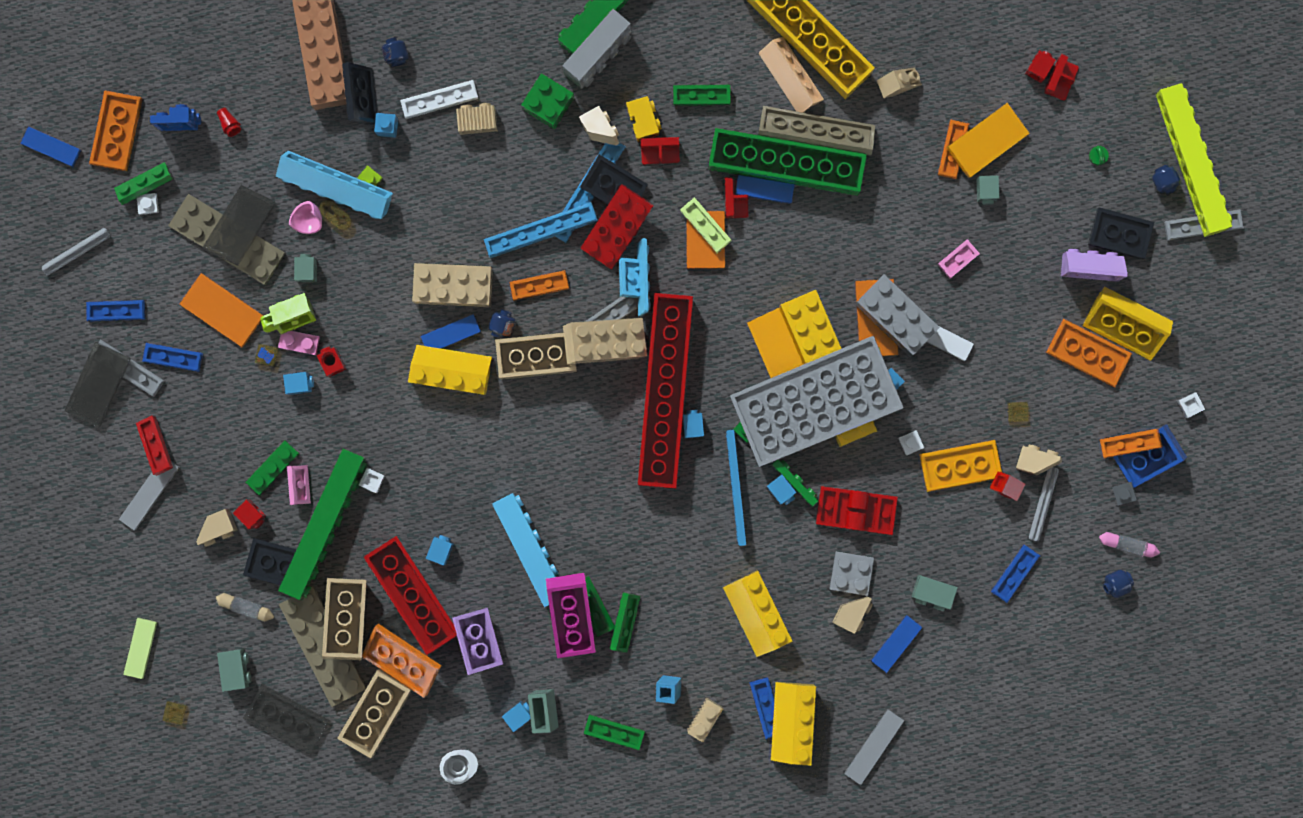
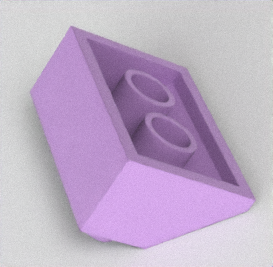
M1068 249V252L1066 251L1062 255L1061 277L1120 281L1127 277V268L1124 256H1118V253L1107 252L1106 255L1099 254V251L1080 253L1079 249Z
M488 608L452 618L468 675L503 664Z

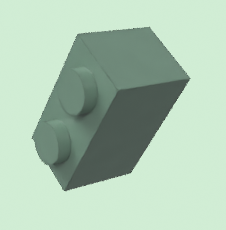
M918 575L911 597L916 598V603L925 606L927 602L934 604L933 608L945 611V608L951 610L958 587Z
M244 648L217 653L222 692L249 687L252 679L250 671L247 672L246 664L249 663V656L247 652H244Z
M554 689L536 690L528 694L532 733H549L559 728Z

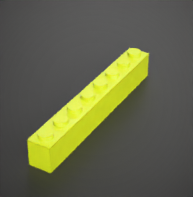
M1182 83L1161 89L1156 94V98L1203 235L1207 237L1224 232L1232 227V218L1226 211V201L1220 193L1219 180L1214 176L1213 163L1208 159L1206 153L1207 146L1204 141L1202 142L1200 126L1195 122L1194 109L1189 105L1188 92Z

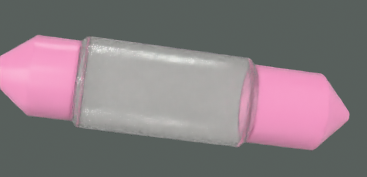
M1109 532L1099 536L1103 545L1120 551L1150 558L1160 554V551L1154 544L1147 543L1146 541Z

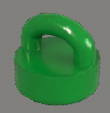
M1096 146L1089 152V160L1094 165H1102L1108 160L1109 153L1105 147Z

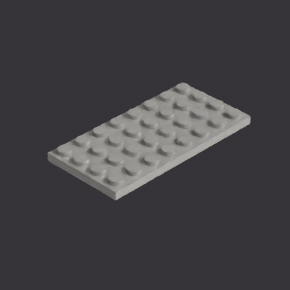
M874 336L730 395L759 467L904 408Z

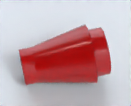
M227 108L219 109L217 115L224 134L233 137L240 133L241 124Z

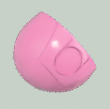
M303 202L292 212L289 225L300 233H317L322 228L321 212L313 202Z

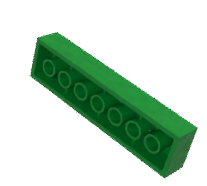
M715 128L708 170L858 196L861 190L867 154Z

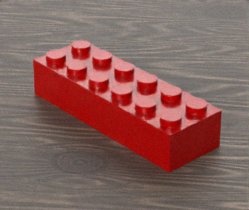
M397 536L363 557L425 655L428 656L457 637L453 622Z

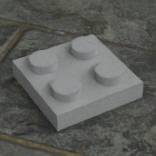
M835 551L829 589L868 596L874 558Z

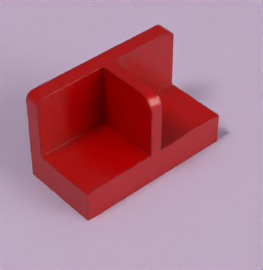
M1061 54L1056 61L1044 93L1065 101L1071 85L1075 82V76L1079 67L1067 62L1068 56Z
M679 137L641 139L642 164L679 163Z
M725 178L726 219L748 218L749 196L735 195L737 180H733V178Z

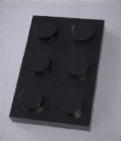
M350 62L343 63L348 120L374 125L377 105L373 69Z
M599 154L579 188L608 205L622 184L639 196H642L648 184Z
M1099 207L1096 211L1088 245L1144 260L1155 222Z
M253 538L243 576L281 585L297 549Z

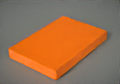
M707 211L725 232V211ZM686 218L687 269L725 268V248L716 253Z

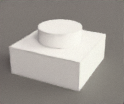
M156 193L143 194L137 198L139 215L159 213Z
M1196 392L1177 401L1185 418L1205 410Z
M917 430L898 438L905 455L924 448Z
M366 468L359 486L378 493L385 476Z

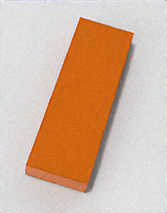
M950 120L938 176L957 179L959 164L946 147L967 133L968 123Z
M565 270L509 282L513 301L569 289Z
M1158 428L1100 439L1103 458L1162 448Z

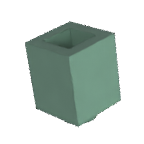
M979 176L976 179L977 202H982L983 205H992L994 201L999 199V176Z
M300 254V257H294V280L296 282H317V259L312 257L311 254Z

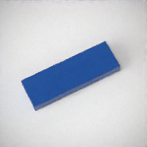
M31 127L27 128L20 143L71 167H74L81 152L80 149Z
M738 175L735 195H748L751 198L791 204L794 184Z
M145 301L86 302L87 321L145 320Z
M474 314L422 335L421 339L424 346L442 349L478 334L481 330Z
M146 343L142 362L200 372L203 353Z
M1023 545L991 592L1008 603L1040 555L1026 545Z
M906 615L871 661L887 673L922 627Z
M766 677L749 683L765 739L772 737L774 696L769 679Z

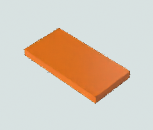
M104 91L89 161L90 165L128 171L143 100L142 97Z
M202 273L180 302L182 307L241 347L246 344L261 322L260 318L263 316Z
M878 280L855 281L856 302ZM857 307L859 341L874 336L882 356L899 355L898 345Z
M1065 319L1061 321L1046 351L1047 354L1114 388L1132 353Z
M380 624L374 627L362 653L363 658L423 698L428 695L442 666Z

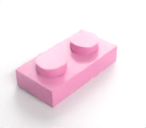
M967 239L937 265L950 279L980 253Z
M288 331L280 335L278 348L316 355L320 337Z
M308 465L288 466L290 505L311 503Z

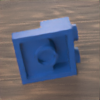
M178 104L176 107H169V115L164 112L151 115L150 123L160 131L198 130V125H201V115L196 113L195 109L187 107V105Z

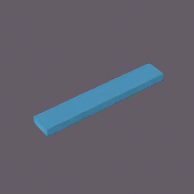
M605 143L599 154L616 163L625 146L621 143L618 145ZM580 183L563 212L592 202L594 196L579 188ZM574 230L555 237L566 243Z
M590 202L486 238L484 241L489 257L493 258L595 223L598 220L593 204Z
M727 430L726 438L737 542L739 546L746 545L735 434L734 430Z

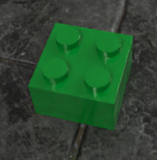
M541 73L521 104L522 110L555 130L574 100V93Z

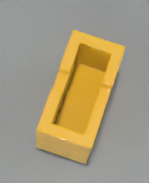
M648 96L626 102L630 120H635L633 130L637 142L644 138L659 136L661 125L659 119H655L653 112H656L654 102L649 101Z

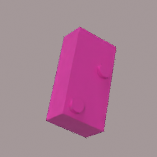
M584 573L547 578L546 587L557 658L595 653Z

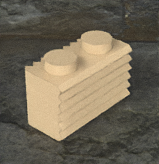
M482 103L479 105L480 107L462 105L461 109H456L459 134L498 131L495 106L490 103Z
M705 698L704 705H701L702 708H699L698 715H695L696 718H693L691 725L687 728L688 734L701 742H704L723 710L722 706L709 698Z

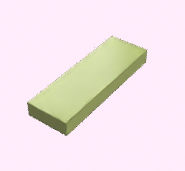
M695 197L680 209L681 213L716 253H719L732 242Z
M137 618L123 675L144 679L157 622Z

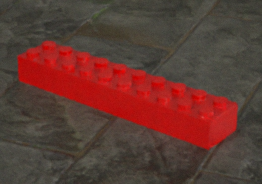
M655 293L638 474L639 486L676 489L693 296Z

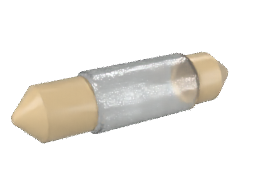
M226 593L216 596L219 606L230 609L235 613L264 622L274 618L270 609L260 604Z

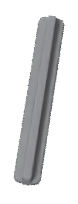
M102 228L44 264L42 271L46 275L52 274L110 238V233L106 228Z
M1055 467L1050 468L1046 473L1029 534V539L1033 541H1039L1059 472V469Z

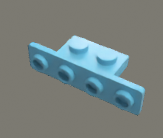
M642 238L637 243V259L621 258L619 260L620 297L638 298V316L645 315L650 310L651 305L648 299V292L650 290V282L648 281L650 265L647 263L649 245H647V239Z

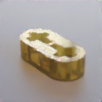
M326 200L320 204L319 210L321 215L340 230L350 228L352 223L350 216L334 202ZM327 205L329 207L332 205L331 209L335 212L334 215L329 212L325 214L324 206ZM338 215H339L341 218H345V217H346V220H345V221L347 222V224H346V225L341 224V225L339 226V223H340V222H339V220L336 219V217H337Z

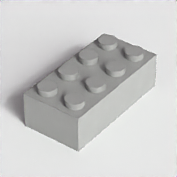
M612 9L562 65L564 75L580 89L584 86L588 87L593 82L595 73H601L606 67L605 62L617 55L619 52L618 47L621 44H627L631 39V24L617 11Z
M885 274L855 303L909 357L913 356L940 328Z

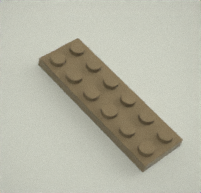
M763 106L758 135L872 155L875 125Z
M190 194L186 196L168 225L264 285L267 284L286 254Z
M314 586L311 587L308 597L304 598L303 601L292 597L279 604L331 707L366 689L352 660L322 659L325 607Z

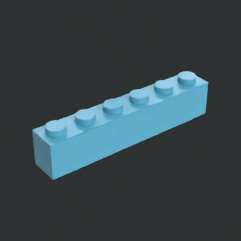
M290 151L285 152L280 157L276 177L280 178L283 182L293 183L303 190L313 191L320 197L330 198L337 204H345L353 210L367 213L375 219H382L387 214L393 195L392 192Z
M512 493L492 503L543 606L546 607L549 605L546 579L556 577L559 573L554 564L550 565L547 559L550 555L546 547L540 546L538 541L541 540V537L536 529L532 530L530 526L532 520L528 512H523L521 506L524 504L520 496H515Z

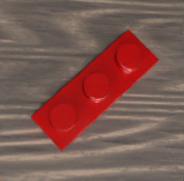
M152 415L137 422L136 426L153 475L157 476L172 469L173 465L156 417Z

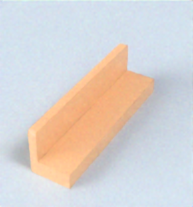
M784 37L772 40L759 52V55L796 112L804 113L810 107L824 100Z

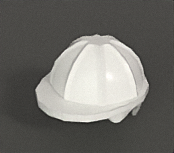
M469 750L449 752L442 758L440 773L445 781L454 785L462 784L469 780L477 771V758Z

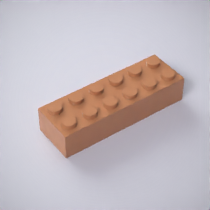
M292 0L311 106L314 110L346 105L342 68L345 60L334 0Z

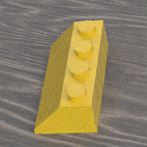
M1104 286L1097 296L1083 326L1151 361L1170 336L1173 321Z
M416 345L410 365L408 382L486 395L492 357Z
M755 571L723 587L756 657L792 642L759 571Z
M775 683L771 747L772 761L811 766L816 686L814 684Z

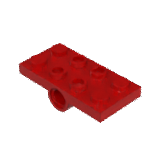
M622 184L580 249L612 270L628 245L632 242V238L638 233L639 228L654 205Z
M821 486L816 524L893 535L898 497Z

